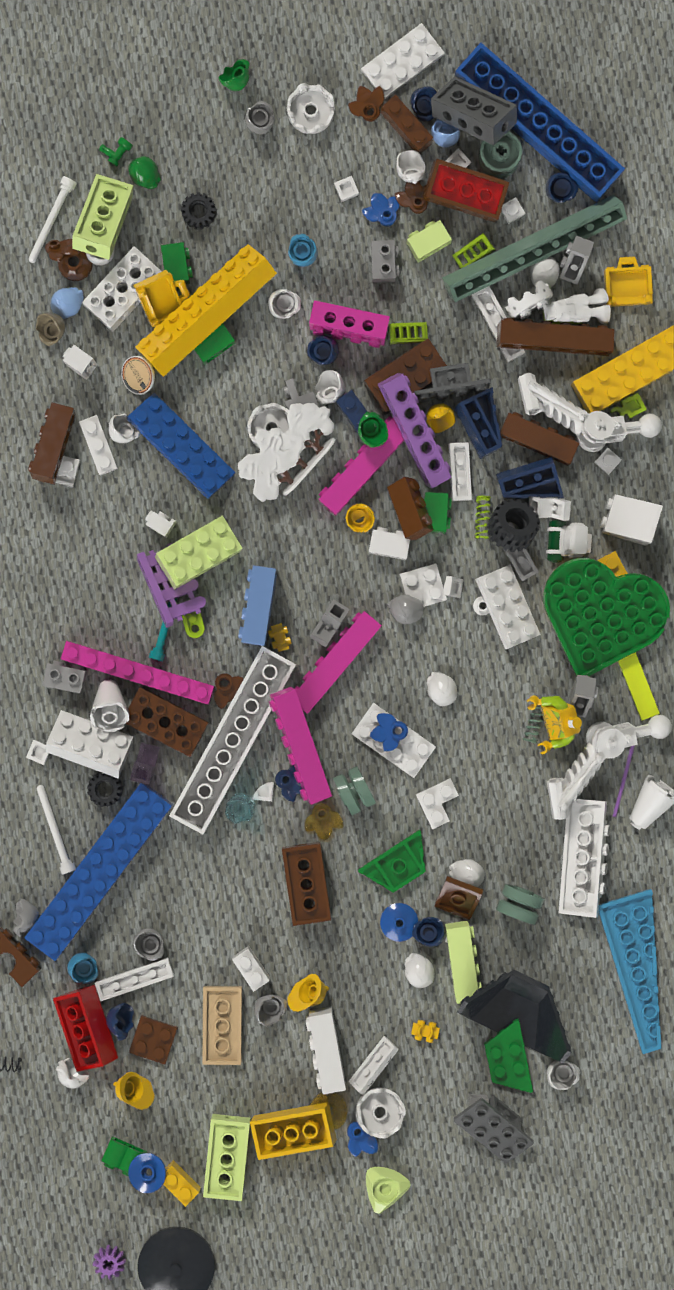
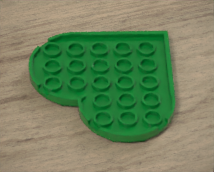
M576 558L563 563L553 571L544 588L543 604L546 614L576 677L577 675L590 676L650 645L665 630L664 626L670 616L668 596L662 586L655 580L636 573L616 577L610 568L600 561L591 558Z

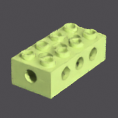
M96 174L73 233L72 249L110 260L133 198V185Z
M212 1114L203 1197L242 1201L250 1117ZM231 1135L234 1139L228 1141L224 1136ZM228 1154L232 1159L225 1160L222 1156ZM227 1174L230 1178L223 1179L220 1175Z

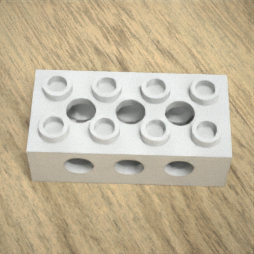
M134 246L82 303L107 328L114 332L140 304L133 285L162 271ZM140 272L141 275L139 278H132V275L134 273ZM122 286H127L128 289L126 292H119V289ZM109 300H114L115 303L113 306H106V303Z

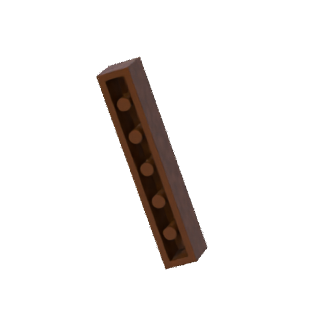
M504 318L497 325L496 347L609 356L614 352V329H609L605 325H600L596 328L590 327L589 324L571 326V323L567 322L560 323L559 325L552 324L551 321L534 323L530 319L515 321L513 318Z

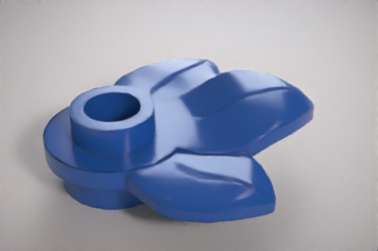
M374 193L371 197V206L362 209V213L369 221H379L383 226L388 227L393 225L397 219L396 212L399 209V203L395 196L387 199L380 193Z
M380 713L377 715L380 725L371 731L370 737L375 741L383 742L384 751H392L398 747L399 741L407 736L408 728L405 723L396 721L393 715ZM396 727H400L402 729L401 734L395 733Z
M357 1121L351 1123L347 1128V1135L350 1138L348 1149L351 1154L357 1157L362 1150L369 1154L377 1153L378 1143L376 1138L364 1132ZM356 1129H360V1133L358 1135L354 1134V1131Z

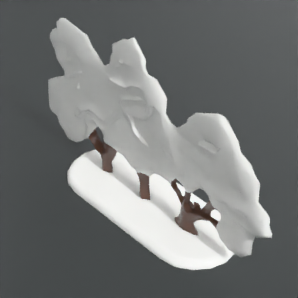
M301 403L291 404L287 415L288 431L283 432L280 428H272L270 431L257 429L255 443L258 444L260 453L247 454L238 463L240 478L255 480L253 494L261 502H264L266 499H277L279 485L282 482H288L283 491L284 496L288 495L332 447L336 440L335 438H330L322 446L319 445L321 435H329L335 429L334 423L329 418L330 409L325 406L319 408L315 403H306L304 405ZM311 431L315 433L316 438L313 439L315 443L310 439ZM309 441L310 445H305L304 442ZM312 447L316 453L305 463L300 459V453L304 448ZM298 464L302 466L301 470L291 479L288 472L289 468ZM280 474L283 478L279 479L277 475Z

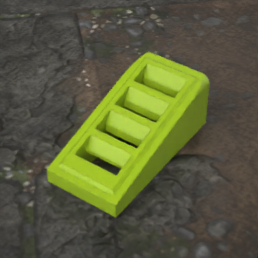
M482 233L452 256L459 267L463 268L486 257L496 249L486 234ZM481 241H483V243L487 247L486 250H484L480 245ZM475 245L481 252L479 255L473 249ZM467 250H470V252L474 256L472 260L467 254ZM461 254H463L466 260L468 261V263H466L465 265H463L460 259L458 258V256H460Z
M427 322L389 324L390 345L425 341L428 339ZM418 327L422 328V337H418ZM404 328L407 331V338H403ZM410 328H414L415 338H411ZM395 329H399L400 338H396Z

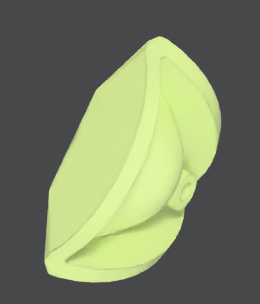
M372 1167L366 1172L368 1197L374 1212L378 1214L394 1204L411 1186L410 1181L405 1176L389 1168Z

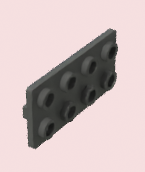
M469 363L430 369L433 388L414 391L419 403L429 402V398L437 397V400H444L448 398V395L453 394L456 397H462L471 391L479 394L489 388L491 378L471 381Z
M495 1096L489 1098V1103L480 1098L454 1117V1122L504 1163H508L534 1144V1140L521 1130L520 1116Z

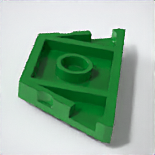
M417 830L357 869L358 872L393 893L426 872L421 831Z
M518 1018L508 1027L500 1030L495 1037L487 1040L484 1045L492 1082L532 1093L533 1089Z

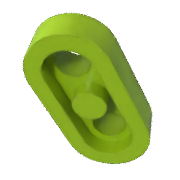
M194 611L192 614L182 616L188 636L199 638L204 634L205 626L201 613L196 615ZM194 625L199 627V631L196 633L192 631Z

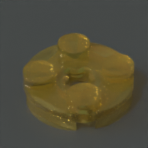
M320 1092L312 1099L310 1105L329 1102V1107L333 1108L331 1116L334 1129L336 1130L347 1119L348 1108L346 1101L337 1092L329 1094Z

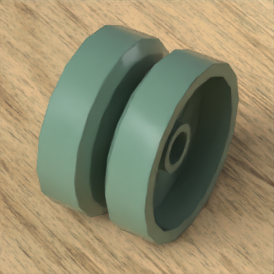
M509 131L495 145L482 141L478 160L483 172L498 179L507 178L513 174L521 160V143L517 136Z
M358 766L348 770L351 783L348 782L343 774L333 778L338 788V794L352 816L361 811L358 799L361 798L364 806L367 808L376 804Z
M505 884L502 894L512 901L499 900L496 910L515 919L536 925L539 914L529 907L535 909L542 908L545 898L525 888Z

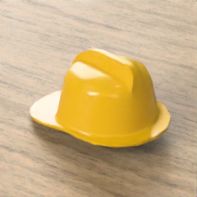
M310 974L294 985L287 997L288 1005L291 1010L296 1012L303 1011L310 1006L319 1005L324 1001L329 987L320 980L318 975Z
M127 1072L117 1082L113 1083L117 1097L137 1109H147L154 1101L155 1095L151 1082L135 1072Z

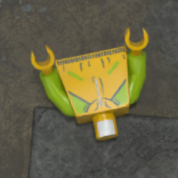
M533 695L527 700V702L531 701L534 703L527 707L529 710H534L538 705H541L548 737L551 742L546 740L538 744V746L543 745L546 749L540 752V754L547 753L551 748L556 749L569 745L575 738V734L580 732L582 720L577 717L574 705L566 703L560 696H546L539 699Z

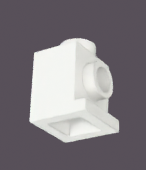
M151 510L145 519L148 527L166 538L176 524L174 519L168 521L169 516L161 511L157 514Z

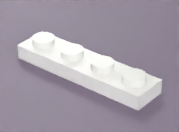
M490 286L472 294V297L497 342V325L507 317ZM500 348L507 362L525 354L524 349Z
M167 957L95 982L100 1001L174 977V973Z

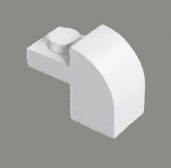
M529 497L528 506L534 508V512H537L539 515L538 518L552 517L562 521L570 519L571 501L558 497Z

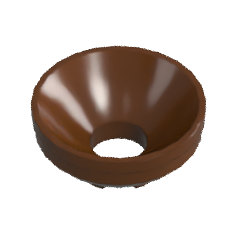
M79 251V254L64 255L63 259L58 262L60 273L70 281L85 279L93 267V263L88 260L86 253ZM73 256L79 258V264L76 267H71L68 264L69 259Z

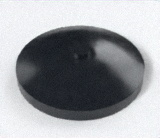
M168 1227L156 1232L146 1241L138 1258V1276L144 1290H208L215 1272V1259L210 1245L199 1233L185 1227Z

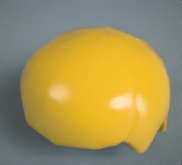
M354 504L347 510L345 519L347 526L354 532H367L373 527L375 516L373 510L368 505ZM364 516L362 522H355L356 520Z

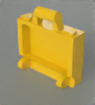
M619 257L617 268L607 267L604 270L605 291L609 298L606 305L614 307L649 305L653 303L651 266L641 265L639 267L635 257ZM633 264V267L622 268V265Z
M167 270L133 285L152 328L160 325L190 295L185 281H174L172 274L168 273ZM176 287H179L182 295L178 296Z

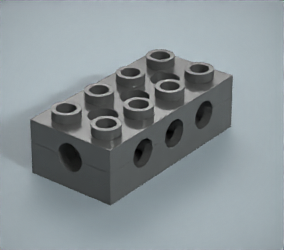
M455 76L431 98L433 117L492 145H495L517 123L516 104Z

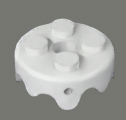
M300 84L288 98L287 114L291 124L297 130L306 134L320 133L331 124L335 112L332 94L321 85ZM308 106L316 108V112L312 115L307 114L305 110Z
M538 281L535 289L536 294L527 291L520 301L515 297L509 298L508 306L505 307L509 316L513 319L520 317L523 320L529 317L531 311L536 308L538 310L543 309L544 305H548V300L553 296L549 285Z
M277 403L256 407L247 425L248 434L253 444L258 447V444L255 443L257 429H266L270 423L276 424L277 428H280L283 432L288 431L287 415L289 410Z
M386 1088L368 1090L360 1097L356 1106V1119L359 1126L364 1132L377 1138H388L401 1128L406 1114L405 1106L400 1097L395 1092ZM377 1107H383L385 1110V1114L381 1118L375 1116L374 1112Z

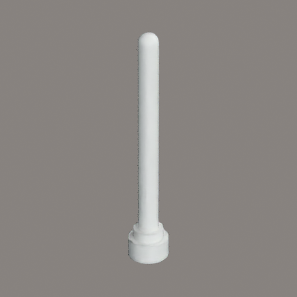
M63 176L61 179V191L29 256V262L31 263L36 262L67 194L71 190L74 191L77 183L70 178Z
M43 785L37 786V792L62 862L60 863V871L63 875L76 870V867L71 859L69 860L45 788Z

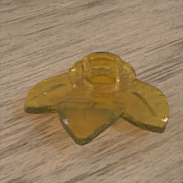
M319 803L313 807L312 814L305 819V830L308 832L315 830L319 838L327 840L331 836L332 828H343V821L339 813L331 811L327 804ZM320 811L325 812L323 816H320L318 813Z

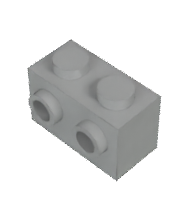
M579 236L575 237L573 243L569 242L565 252L568 256H563L560 267L563 268L560 275L561 279L578 284L594 242Z
M394 240L371 241L372 283L395 282L396 277H399V265H395V258H398V246H394Z
M53 660V664L47 663L43 686L83 694L87 671L83 670V666L72 664L71 668L65 667L64 662Z
M577 675L569 693L568 704L574 705L579 717L586 718L589 708L593 706L594 698L597 697L599 687L596 686V678H591L587 675Z

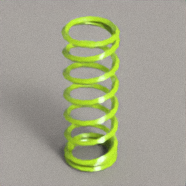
M477 496L476 502L480 504V500L490 501L491 497ZM490 504L479 505L476 509L481 510L478 507L490 506ZM484 510L482 512H477L475 515L477 517H481L477 514L490 513V511ZM490 517L476 519L475 522L479 524V520H487ZM485 523V525H478L475 527V529L480 530L478 529V527L487 526V523ZM483 530L482 532H477V533L474 534V535H475V538H477V539H478V538H484V539H488V538H489L488 536H479V535H476V534H481V533H488V530Z

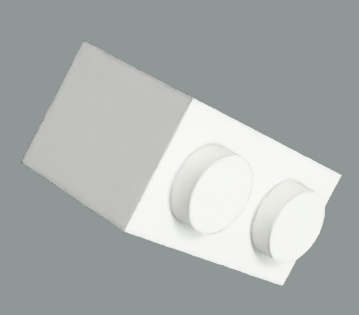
M75 345L72 348L69 347L63 355L64 363L86 380L98 365L91 356Z
M377 527V530L373 529L369 554L406 560L410 539H405L403 531L396 530V533H390L387 528Z
M250 946L233 956L232 961L253 992L270 981V976Z

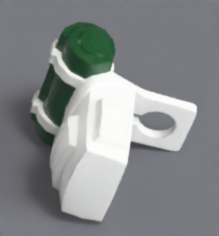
M559 519L549 521V527L547 528V531H549L548 550H546L548 561L559 563L564 561V556L580 558L584 554L591 552L592 535L588 534V527L583 523H571L570 526H566V522Z

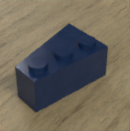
M493 387L460 402L455 407L480 459L496 452L502 447L499 423H497L496 405H494Z
M552 457L496 474L503 498H564Z

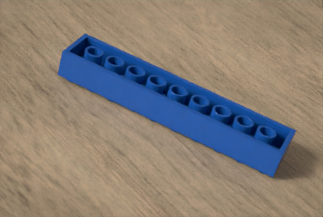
M480 43L455 71V77L516 104L517 123L511 129L561 173L568 174L577 183L578 188L594 202L597 203L623 174L625 168L484 44Z
M141 782L24 938L52 960L56 961L174 804L146 783Z

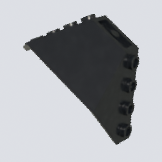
M516 970L508 974L504 972L497 981H490L484 989H477L471 997L466 996L460 1002L461 1006L457 1013L497 1033L519 1018L524 1046L564 1064L572 1053L549 986Z

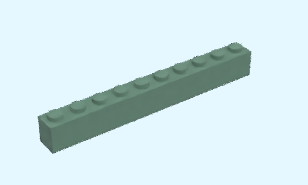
M612 195L442 277L447 293L454 302H457L566 249L569 242H574L576 236L587 239L626 220L627 216L623 202L615 195Z

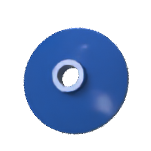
M403 903L392 904L381 915L380 926L382 932L393 941H406L413 936L412 930L418 922V916L409 905ZM402 920L403 925L400 927L397 926L396 921Z
M140 1154L132 1160L129 1166V1180L136 1190L142 1193H153L160 1189L165 1182V1165L155 1154ZM148 1168L152 1170L151 1176L147 1174Z

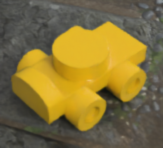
M282 623L271 626L272 630L268 631L270 638L275 639L274 642H271L273 649H278V652L289 649V645L292 642L290 637L286 638L285 635L289 633L287 626H282Z
M418 1020L417 1023L413 1022L411 1034L415 1035V1040L422 1041V1037H426V1042L433 1043L434 1039L438 1040L440 1027H436L437 1023L429 1022V1025H426L424 1020Z

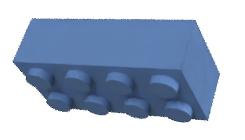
M253 565L252 570L249 569L247 581L250 582V588H246L244 600L247 601V608L243 607L241 619L245 621L244 627L239 629L238 638L242 639V643L266 647L277 570L274 568Z

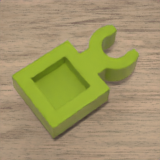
M636 393L621 401L622 407H614L610 413L618 412L620 416L624 417V415H627L628 419H631L647 409L639 393Z

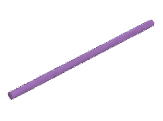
M635 746L630 747L613 817L617 816Z

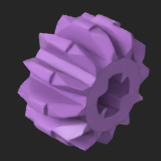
M107 1245L106 1250L101 1247L99 1253L94 1255L95 1261H93V1266L97 1267L95 1273L102 1272V1279L105 1275H108L109 1280L112 1279L113 1275L119 1277L120 1272L125 1269L123 1264L126 1263V1259L122 1258L124 1252L120 1251L117 1253V1246L113 1250H111L110 1245ZM106 1260H107L108 1262L112 1261V1262H113L112 1265H111L110 1263H109V1264H106Z

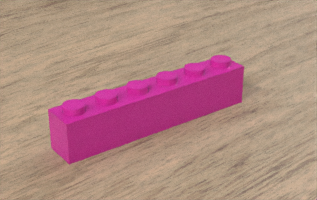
M391 416L385 420L388 429L387 441L383 445L374 448L364 444L357 451L359 455L356 459L353 460L351 458L344 466L346 470L342 474L338 472L331 480L333 484L329 488L325 487L319 493V502L335 516L338 515L404 442L402 434L394 418Z
M365 611L362 614L358 612L351 620L354 624L350 628H344L339 634L342 638L338 643L334 641L328 647L327 651L329 653L325 658L321 656L314 664L317 668L313 672L308 671L302 678L305 682L301 687L296 686L294 688L302 710L308 714L381 628L382 625Z
M288 687L270 694L271 701H269L272 712H276L277 719H275L278 729L282 730L284 735L281 739L284 747H288L290 753L287 755L289 762L295 767L294 777L297 783L301 784L300 794L302 799L312 805L332 797L296 690Z

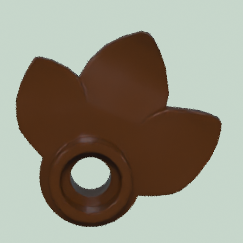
M359 86L357 101L348 104L351 113L355 116H362L368 122L377 120L380 115V107L384 103L385 98L383 89L378 86L372 92L366 87ZM373 109V115H368L369 110Z
M406 182L405 191L395 193L397 202L402 207H409L416 214L423 213L428 207V201L422 199L426 185L422 187L419 182L416 184Z
M73 239L63 241L51 240L45 245L49 258L58 262L63 259L64 255L79 254V250L72 249Z
M226 673L217 676L215 680L217 689L214 693V700L220 709H223L228 702L233 700L244 680L243 677H232ZM223 679H226L228 681V685L226 687H223L221 685V681Z

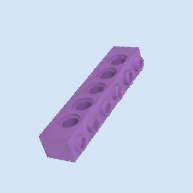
M397 373L378 383L425 485L429 488H434L452 478L449 473L451 468L446 461L444 462L441 456L443 451L438 444L436 445L433 439L435 434L430 427L428 428L425 422L427 417L417 405L419 403L415 393L411 392L409 388L411 384L407 376ZM399 391H402L403 398L399 401L397 399V393ZM410 408L412 411L411 416L406 418L405 411ZM418 425L420 431L417 435H414L413 429ZM426 442L428 448L425 452H422L421 447ZM434 459L436 461V465L433 469H431L429 465L430 462Z

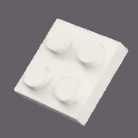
M436 563L399 574L405 594L419 599L423 607L447 600L446 595H443L444 587Z

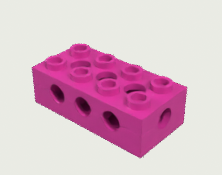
M314 300L309 327L315 335L324 336V333L332 335L331 337L337 340H342L344 337L349 338L352 343L361 344L363 341L368 342L371 347L380 348V345L384 346L390 316ZM328 319L334 320L333 323H327L326 321ZM351 323L353 326L346 327L345 324ZM370 327L372 330L365 331L364 328Z

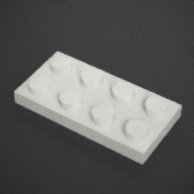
M421 23L363 66L361 71L374 88L380 86L383 89L385 100L445 53Z
M511 565L475 579L505 650L540 635Z
M373 703L352 732V735L415 778L436 746L407 727L408 734L399 741L398 747L392 751H384L383 742L372 739L370 733L375 727L380 725L377 715L388 712ZM396 727L395 733L401 734L402 729L400 727Z

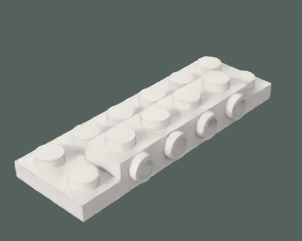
M577 798L574 803L571 802L569 805L570 816L566 818L559 901V913L598 917L599 899L606 891L603 875L607 874V863H604V858L609 853V844H606V836L610 835V825H607L606 820L607 801Z

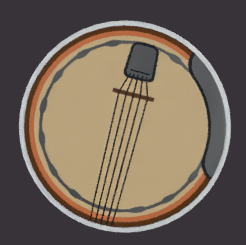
M130 357L124 362L122 367L123 382L132 393L144 394L153 387L155 380L154 370L149 361L144 357Z

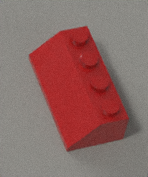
M95 985L83 987L53 998L76 1072L103 1067L118 1059Z

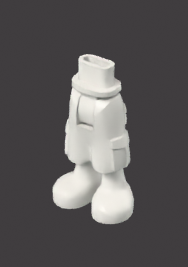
M601 288L596 289L593 295L589 297L585 294L570 296V298L553 301L550 305H544L543 307L546 321L553 320L554 322L573 321L580 323L589 322L591 317H597L599 323L607 324L611 315L610 305H604L609 300L608 294L605 289ZM591 304L603 305V306L596 307V308H589V307H588V305H591Z

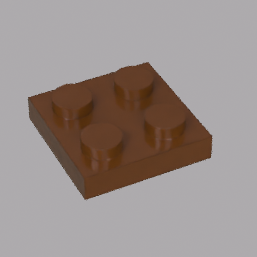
M447 876L434 907L470 920L482 896L483 889Z
M141 1015L129 1053L165 1065L178 1027Z

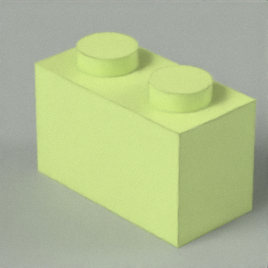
M441 220L437 222L431 221L425 225L424 230L412 232L408 236L407 245L419 263L451 244L452 239Z

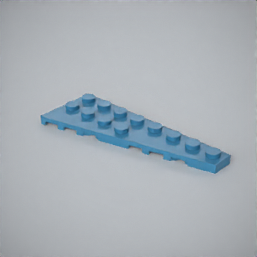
M652 889L599 904L598 912L642 1054L661 1049Z

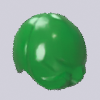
M239 59L232 67H225L223 74L218 77L220 83L232 91H241L249 81L250 63L245 59Z
M140 156L134 159L128 166L129 176L136 185L147 189L157 188L161 178L158 167L151 158Z
M366 411L361 418L358 426V434L361 441L373 448L379 447L387 441V424L376 412L370 413Z

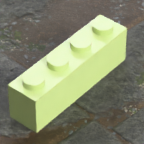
M468 921L445 924L457 1004L466 996L471 997L477 989L482 988L481 982H477L476 976L480 975L479 965L474 962V957H477L476 945H472L471 938H475L473 926H469Z

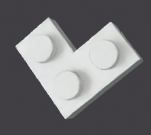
M451 778L416 794L432 829L449 822L442 803L459 796Z

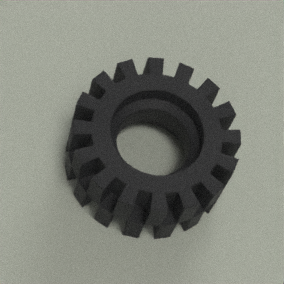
M197 192L196 195L192 193L190 197L187 196L185 198V202H182V217L189 227H194V229L200 228L201 230L204 227L208 228L214 222V218H216L214 201H212L210 196L207 197L205 193L203 195L200 192ZM200 204L206 208V214L203 217L196 218L192 215L191 211L195 205Z
M98 773L90 779L87 786V794L94 804L101 807L111 806L122 796V781L105 773ZM101 782H109L112 785V793L107 797L100 795L98 792V786Z

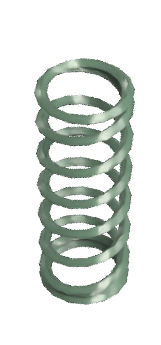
M540 712L541 714L530 713L532 717H535L534 715L543 716L542 712ZM538 718L539 720L529 719L528 722H543V720ZM535 724L536 726H526V728L531 730L530 728L540 729L541 726ZM534 731L535 733L525 732L524 734H525L526 736H529L528 734H531V735H539V732H537V731ZM532 737L533 739L522 738L525 741H529L535 744L537 743L536 741H538L534 737Z

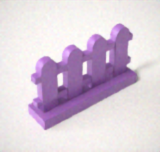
M154 550L149 551V556L141 552L137 554V561L165 627L173 626L174 619L176 618L179 622L183 620L182 616L194 611L196 615L201 613L200 609L205 607L206 600L202 596L195 598L193 594L198 589L197 580L193 579L175 590L173 587L169 588L167 583L169 580L155 559L156 553H154ZM155 567L157 573L153 574L151 568ZM160 584H162L164 587V590L162 591L159 588ZM188 594L190 600L178 605L176 604V598ZM170 601V604L172 606L170 608H168L166 602Z

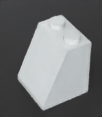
M615 494L612 499L609 498L607 501V517L603 516L600 527L603 528L602 533L644 546L651 544L663 506Z

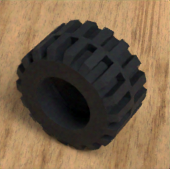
M513 499L504 500L501 504H498L487 524L489 529L488 535L492 536L491 540L496 542L497 547L501 546L505 551L509 549L510 552H515L516 550L520 552L523 548H528L539 531L540 519H537L539 515L526 502L522 503L518 499L516 501ZM507 522L515 523L520 529L512 528Z

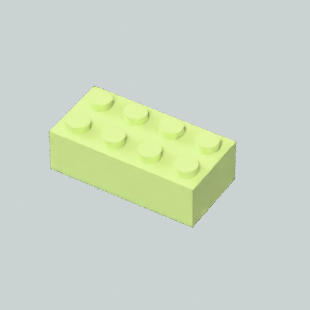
M222 515L157 552L155 559L175 590L238 554L242 547Z

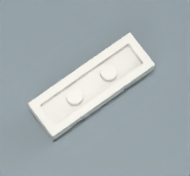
M95 415L79 421L99 475L118 469L98 416Z
M469 442L449 443L452 501L472 500Z
M383 1036L348 1082L360 1094L364 1095L399 1049L387 1037Z

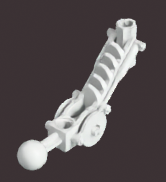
M525 373L518 378L525 413L536 415L543 411L549 418L553 417L557 423L560 424L561 422L565 428H570L576 434L579 445L586 451H600L606 443L621 442L627 434L640 433L644 437L652 438L657 436L662 429V422L655 414L648 413L642 416L639 421L625 423L623 416L610 417L602 411L587 413V411L582 410L580 407H575L572 402L566 401L561 395L558 396L553 390L550 391L546 386L539 385L536 382L535 375L532 373Z
M655 715L649 720L648 724L637 727L629 722L613 726L604 721L592 724L586 733L587 745L584 747L583 753L581 752L578 755L577 761L575 760L572 763L571 769L569 768L566 771L565 778H552L547 781L552 818L562 820L570 816L569 805L577 800L578 794L580 795L583 792L584 786L586 787L589 784V779L594 777L595 771L600 769L601 763L604 762L605 758H615L624 751V748L638 745L637 738L651 735L656 739H664L672 731L670 720L664 715Z

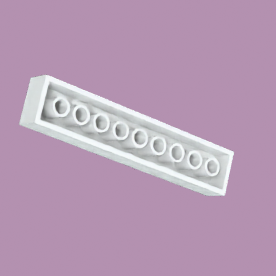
M263 646L261 647L169 816L201 834L206 832L272 711L269 705V701H271L270 694L284 689L296 664Z

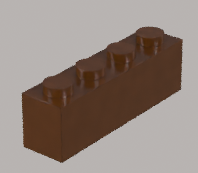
M52 402L50 408L46 409V422L40 428L39 437L41 438L39 443L35 445L34 461H30L28 468L32 479L55 485L76 415L73 407Z
M517 412L508 413L500 431L502 438L548 458L552 457L553 460L566 466L571 464L579 445L576 442V438L570 435H565L564 437L558 434V430L548 427V429L541 427V423L532 419L527 421L523 419V415Z

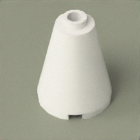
M104 680L100 683L90 712L93 726L95 728H102L105 732L118 731L129 721L128 708L120 688L114 680Z
M648 775L645 778L630 815L631 824L639 830L641 828L646 829L674 804V789L661 780L660 782H655L652 775Z

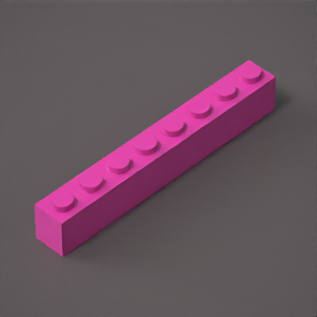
M66 641L61 660L208 705L211 702L215 686L70 641Z

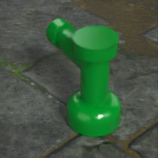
M122 137L118 140L119 147L116 152L107 148L104 144L99 148L100 152L109 157L107 161L116 167L119 165L118 161L124 152L131 150L133 147L129 141Z

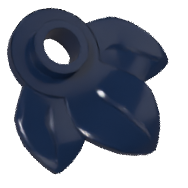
M294 765L288 770H280L275 776V783L281 788L282 796L292 802L295 801L297 794H300L302 789L301 784L297 783L294 777V772H296ZM284 776L288 777V781L286 783L282 782V778Z

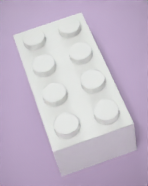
M61 710L46 742V752L119 778L131 750L133 736L119 731L105 732L102 728H95L91 721Z
M332 1006L310 1010L309 1016H306L307 1031L312 1033L309 1042L311 1051L315 1050L313 1064L314 1069L319 1071L316 1078L318 1089H322L323 1094L345 1091L346 1081Z

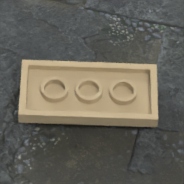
M203 986L202 1065H241L242 986Z

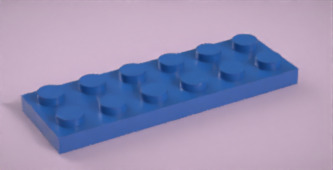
M155 393L127 416V420L207 499L235 475L236 472Z

